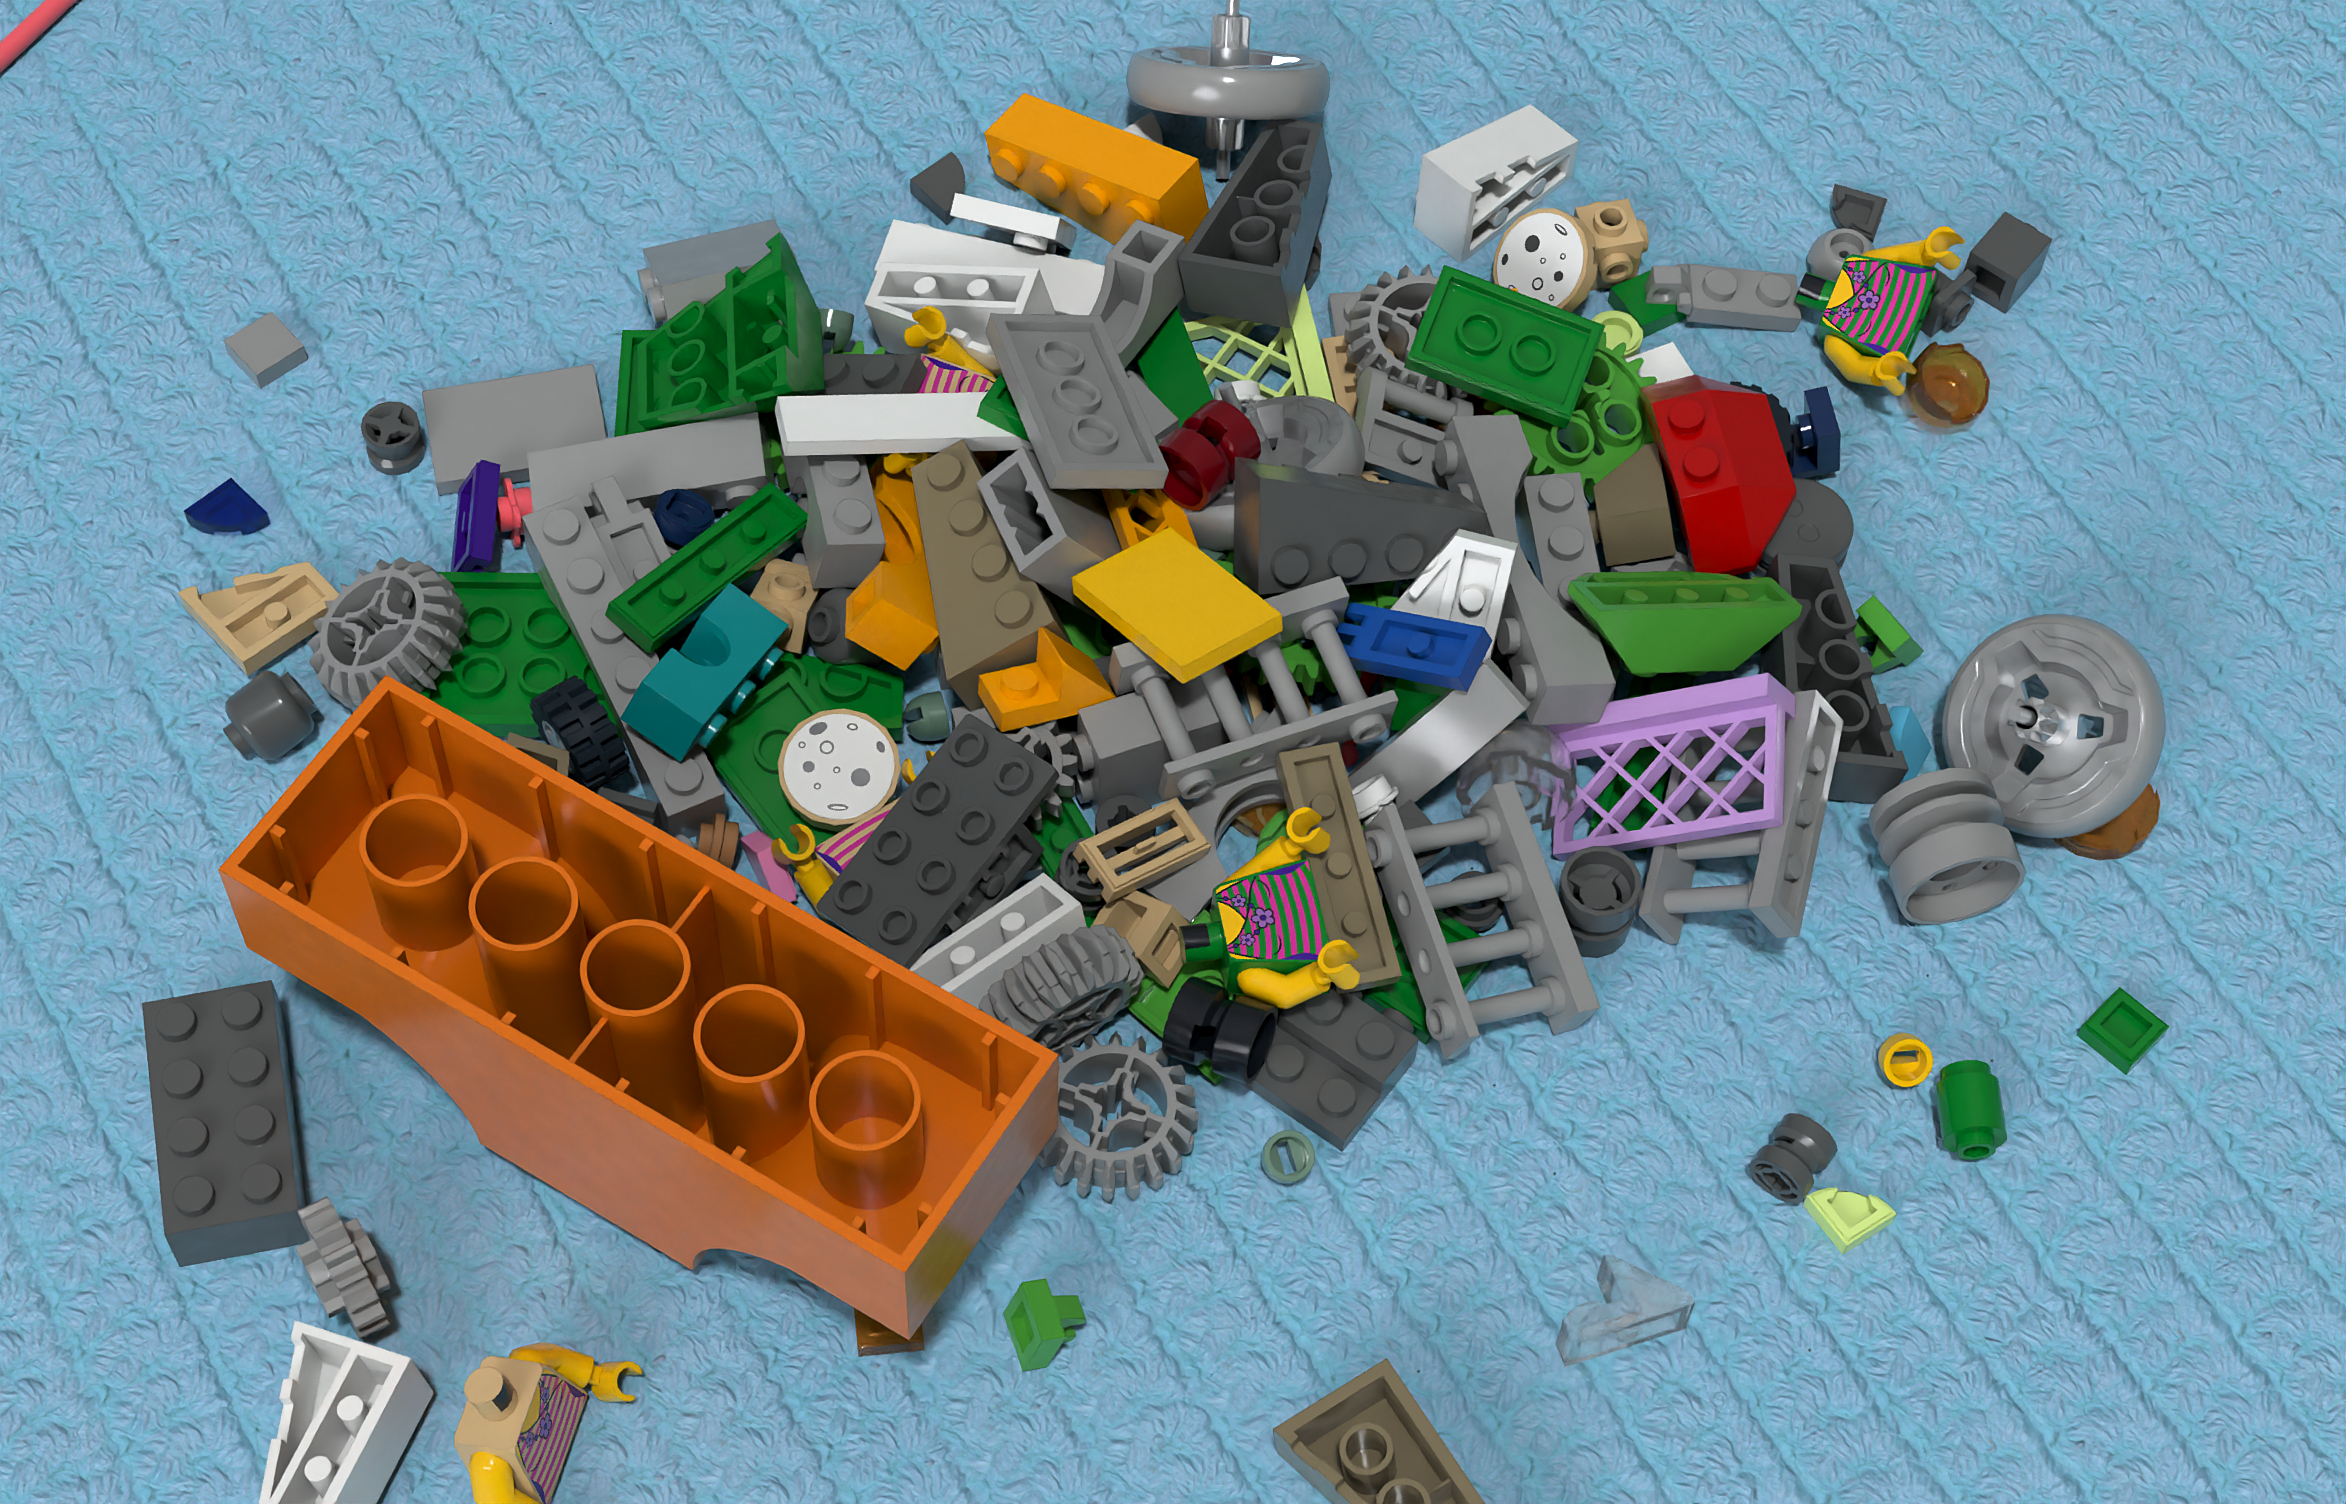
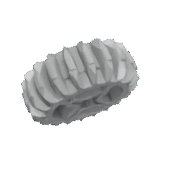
M1429 264L1422 269L1420 276H1415L1407 265L1399 270L1397 279L1385 271L1378 278L1376 286L1367 284L1362 290L1360 301L1356 300V303L1351 306L1348 316L1350 323H1347L1344 332L1345 342L1349 344L1346 352L1347 363L1357 364L1355 370L1356 382H1358L1363 370L1371 366L1385 371L1388 379L1415 388L1421 394L1426 392L1448 401L1453 397L1466 400L1469 392L1404 368L1407 356L1439 279L1433 277ZM1387 349L1393 351L1400 360L1395 358Z
M399 557L393 564H389L380 559L376 563L373 572H367L359 568L356 581L350 585L340 583L342 590L340 595L335 600L324 601L328 609L326 615L313 621L318 634L308 642L313 650V656L309 663L314 668L317 679L322 683V687L345 707L354 710L357 709L385 675L418 693L425 688L437 690L435 679L441 672L453 671L449 659L451 656L464 651L459 642V637L468 631V627L463 621V616L467 609L463 606L458 594L453 590L454 586L442 574H438L431 566L423 564L420 560L413 563L403 557Z
M1104 924L1093 925L1090 928L1079 927L1072 934H1061L1055 941L1047 945L1041 944L1039 949L1029 956H1022L1021 962L1013 968L1005 970L1003 978L991 984L988 994L982 998L978 1006L979 1010L1056 1052L1060 1056L1062 1048L1065 1047L1066 1043L1072 1046H1079L1081 1041L1088 1037L1090 1033L1097 1034L1098 1029L1105 1023L1115 1020L1116 1013L1127 1007L1131 997L1138 993L1144 973L1138 963V959L1134 957L1136 953L1126 938L1121 937L1114 927H1106Z
M1117 1031L1111 1035L1109 1045L1101 1046L1098 1040L1090 1033L1085 1039V1050L1082 1052L1066 1043L1065 1047L1062 1048V1062L1059 1061L1058 1127L1038 1155V1162L1042 1169L1056 1166L1054 1179L1058 1182L1059 1186L1073 1178H1077V1192L1082 1198L1091 1191L1092 1186L1102 1187V1196L1107 1203L1113 1199L1115 1188L1124 1187L1126 1193L1135 1200L1140 1194L1141 1181H1144L1158 1191L1159 1187L1163 1185V1171L1177 1175L1178 1171L1182 1168V1156L1180 1154H1190L1193 1150L1195 1137L1191 1132L1198 1128L1199 1113L1195 1108H1192L1196 1102V1092L1193 1085H1183L1186 1072L1182 1064L1167 1067L1169 1055H1166L1162 1048L1150 1055L1146 1054V1041H1144L1142 1035L1133 1042L1131 1047L1122 1046V1039ZM1105 1082L1104 1084L1093 1085V1084H1096V1083ZM1137 1087L1148 1094L1158 1105L1163 1116L1151 1113V1106L1137 1100L1134 1096V1088ZM1121 1101V1115L1117 1112V1119H1109L1105 1130L1102 1132L1103 1118L1107 1121L1108 1113L1115 1114ZM1060 1116L1074 1120V1127L1087 1132L1090 1136L1089 1147L1080 1143L1068 1132ZM1126 1147H1132V1148H1133V1149L1126 1150V1151L1116 1152V1151H1118V1150L1121 1149V1148H1126Z

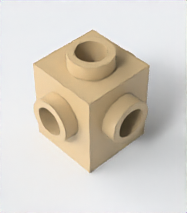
M1629 199L1610 202L1597 201L1586 206L1575 207L1574 217L1585 223L1594 235L1597 249L1593 248V262L1598 263L1597 274L1590 291L1610 288L1636 277L1642 253L1648 251L1649 238L1644 221L1642 219L1636 220Z

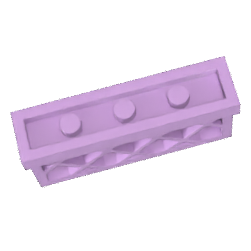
M1763 673L1608 702L1600 721L1597 723L1548 725V736L1558 743L1552 855L1560 861H1567L1578 850L1591 846L1610 847L1622 852L1783 826L1785 721L1795 719L1796 696L1772 675ZM1765 726V742L1748 761L1733 749L1750 728ZM1709 736L1715 742V745L1695 768L1690 770L1678 757L1694 738ZM1654 746L1660 754L1636 780L1623 767L1639 748ZM1729 754L1743 767L1721 793L1718 794L1704 781ZM1599 755L1606 763L1582 789L1576 783L1577 759ZM1674 764L1687 777L1669 798L1662 803L1649 790L1667 769ZM1619 773L1632 786L1608 813L1595 799ZM1756 777L1764 784L1763 809L1739 813L1731 805ZM1700 787L1714 801L1697 820L1683 822L1675 814ZM1645 797L1658 810L1642 829L1628 831L1621 823L1641 799ZM1591 806L1604 819L1587 838L1573 840L1575 822ZM1726 811L1730 814L1722 816ZM1670 820L1674 823L1667 825Z

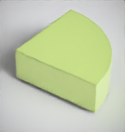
M1825 1188L1807 1195L1803 1203L1805 1209L1842 1255L1892 1224L1897 1215L1887 1203L1876 1196L1869 1194V1197L1854 1192L1838 1191L1837 1188Z

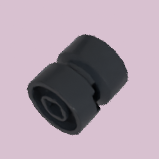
M1192 976L1182 985L1169 1011L1163 1032L1162 1051L1166 1055L1195 1066H1199L1206 1060H1209L1214 1073L1248 1085L1258 1075L1268 1055L1276 1031L1278 1010L1273 1005L1246 995H1240L1232 1001L1225 987Z

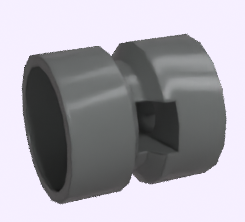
M1591 846L1578 850L1567 859L1561 871L1557 894L1582 957L1600 958L1614 953L1625 943L1640 896L1641 875L1635 863L1623 852L1610 847Z

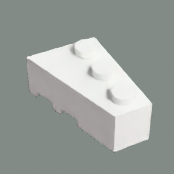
M1529 104L1423 154L1419 186L1415 195L1416 208L1413 227L1462 264L1513 224L1520 216L1527 213L1572 177L1579 141L1533 105Z
M881 262L864 303L882 347L886 348L887 352L893 354H919L920 358L921 353L928 354V346L925 345L921 348L908 346L904 339L905 330L915 324H919L913 320L912 313L925 306L937 308L946 320L947 327L945 333H948L971 357L976 359L997 378L1001 374V369L985 333L990 313L1056 315L1040 269L1025 267Z

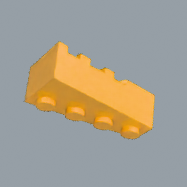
M1023 93L984 132L991 164L996 175L1113 245L1117 244L1136 219L1184 236L1187 245L1209 212L1198 158L1032 95Z

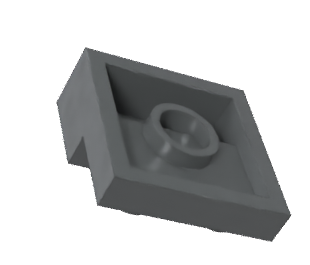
M1331 982L1328 994L1317 995L1296 1006L1282 1010L1279 1014L1278 1026L1270 1050L1262 1068L1250 1084H1241L1343 1152L1415 1062L1419 1038L1413 1035L1414 1027L1412 1023L1399 1011L1393 1008H1385L1380 1013L1361 1000L1363 998L1361 990L1339 994L1336 991L1334 982Z

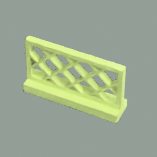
M1303 283L1292 328L1279 327L1280 331L1268 347L1247 338V335L1254 326L1262 325V323L1218 315L1184 323L1191 341L1215 336L1226 342L1212 360L1196 352L1208 385H1210L1215 377L1226 382L1240 380L1257 382L1269 365L1272 364L1291 373V376L1279 392L1258 383L1261 396L1270 399L1292 396L1295 392L1296 395L1316 396L1334 402L1305 283ZM1283 347L1285 348L1286 356L1279 353ZM1237 348L1258 357V360L1245 376L1224 366Z

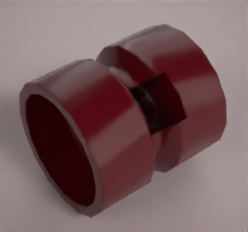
M1212 399L1204 403L1184 421L1181 428L1172 431L1158 443L1169 469L1161 491L1175 504L1187 510L1197 511L1207 506L1225 490L1228 482L1235 480V457L1257 461L1261 454L1260 439L1248 418L1235 406L1225 401Z

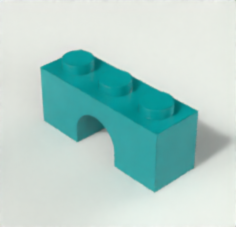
M729 583L701 614L681 650L678 652L671 648L641 681L620 719L679 762L686 757L697 743L707 749L728 720L722 713L727 709L735 715L756 687L751 682V679L756 676L761 681H765L784 655V652L776 647L789 625L736 586Z

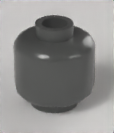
M834 588L825 592L815 604L808 620L810 642L816 655L824 662L841 666L861 664L873 667L880 664L884 660L883 658L845 637L846 599L854 590Z
M264 671L230 696L225 702V712L231 723L224 727L223 731L244 757L255 751L263 759L275 761L313 732L315 724L311 714L317 711L318 708L289 672L280 677L275 672Z

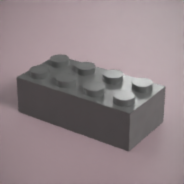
M272 980L142 1003L164 1235L179 1267L296 1246L308 1242L309 1237L297 1212L299 1209L307 1206L285 1015Z

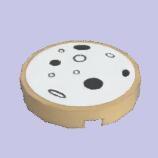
M1537 208L1520 216L1504 232L1494 257V282L1508 289L1517 288L1518 293L1572 313L1587 298L1596 279L1598 263L1593 262V248L1597 249L1594 235L1582 220L1556 208Z
M844 708L820 711L798 723L784 740L777 763L781 792L792 809L800 814V817L810 825L835 832L845 830L893 802L901 780L898 747L886 727L865 713Z

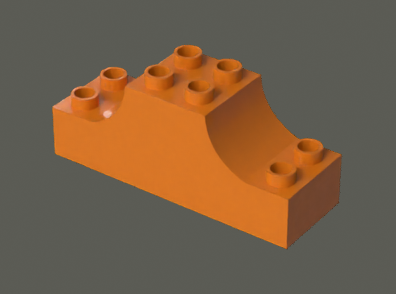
M388 675L382 678L218 869L246 947L357 1012L400 1046L454 1100L472 1125L480 1144L691 1270L696 1268L709 1249H728L751 1254L792 1270L908 1340L914 1335L1058 1127L1059 1054Z

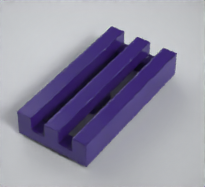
M481 459L479 463H476L458 489L451 572H484V567L488 568L492 563L500 476L499 464Z

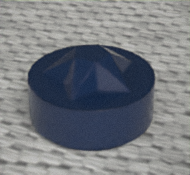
M671 489L663 492L659 496L652 513L662 537L672 543L683 546L711 527L715 519L711 505L699 494L685 489Z

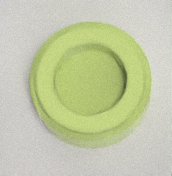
M1605 311L1592 319V321L1605 325L1603 332H1606L1607 348L1613 350L1617 345L1624 342L1627 345L1623 359L1640 353L1643 330L1631 315L1621 311Z

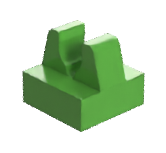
M1874 595L1856 610L1859 617L1856 619L1857 626L1854 632L1860 648L1867 642L1876 643L1875 653L1869 657L1874 669V675H1878L1900 663L1907 667L1924 652L1891 612Z
M1046 1278L1022 1282L1003 1312L1022 1371L1046 1368L1062 1343L1072 1341L1076 1337L1073 1325L1084 1324L1086 1321L1078 1295L1052 1296Z

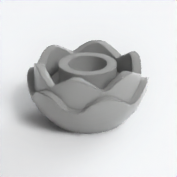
M1847 228L1832 229L1815 240L1809 250L1807 261L1811 264L1813 274L1836 281L1847 255H1862L1865 251L1875 248L1871 241L1858 231Z

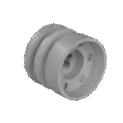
M1947 768L1928 772L1899 784L1884 794L1871 808L1868 824L1872 835L1878 842L1877 849L1886 865L1890 866L1888 879L1899 909L1906 920L1921 925L1947 924L1965 920L1991 910L2010 898L2023 884L2026 870L2011 833L2006 827H2003L2005 816L1996 800V792L1986 773L1973 768Z

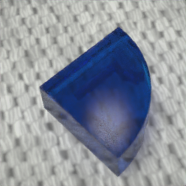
M232 478L184 510L187 522L192 527L206 534H214V531H241L242 535L255 533L271 524L268 513Z

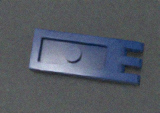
M1353 602L1348 604L1344 614V618L1352 624L1342 622L1336 628L1347 655L1356 670L1468 692L1493 641L1485 628L1481 626Z

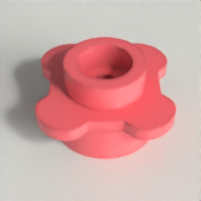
M505 478L503 479V497H498L496 524L500 533L510 532L512 546L517 548L521 546L520 535H524L522 516L533 512L531 489L529 487L513 489L511 479Z

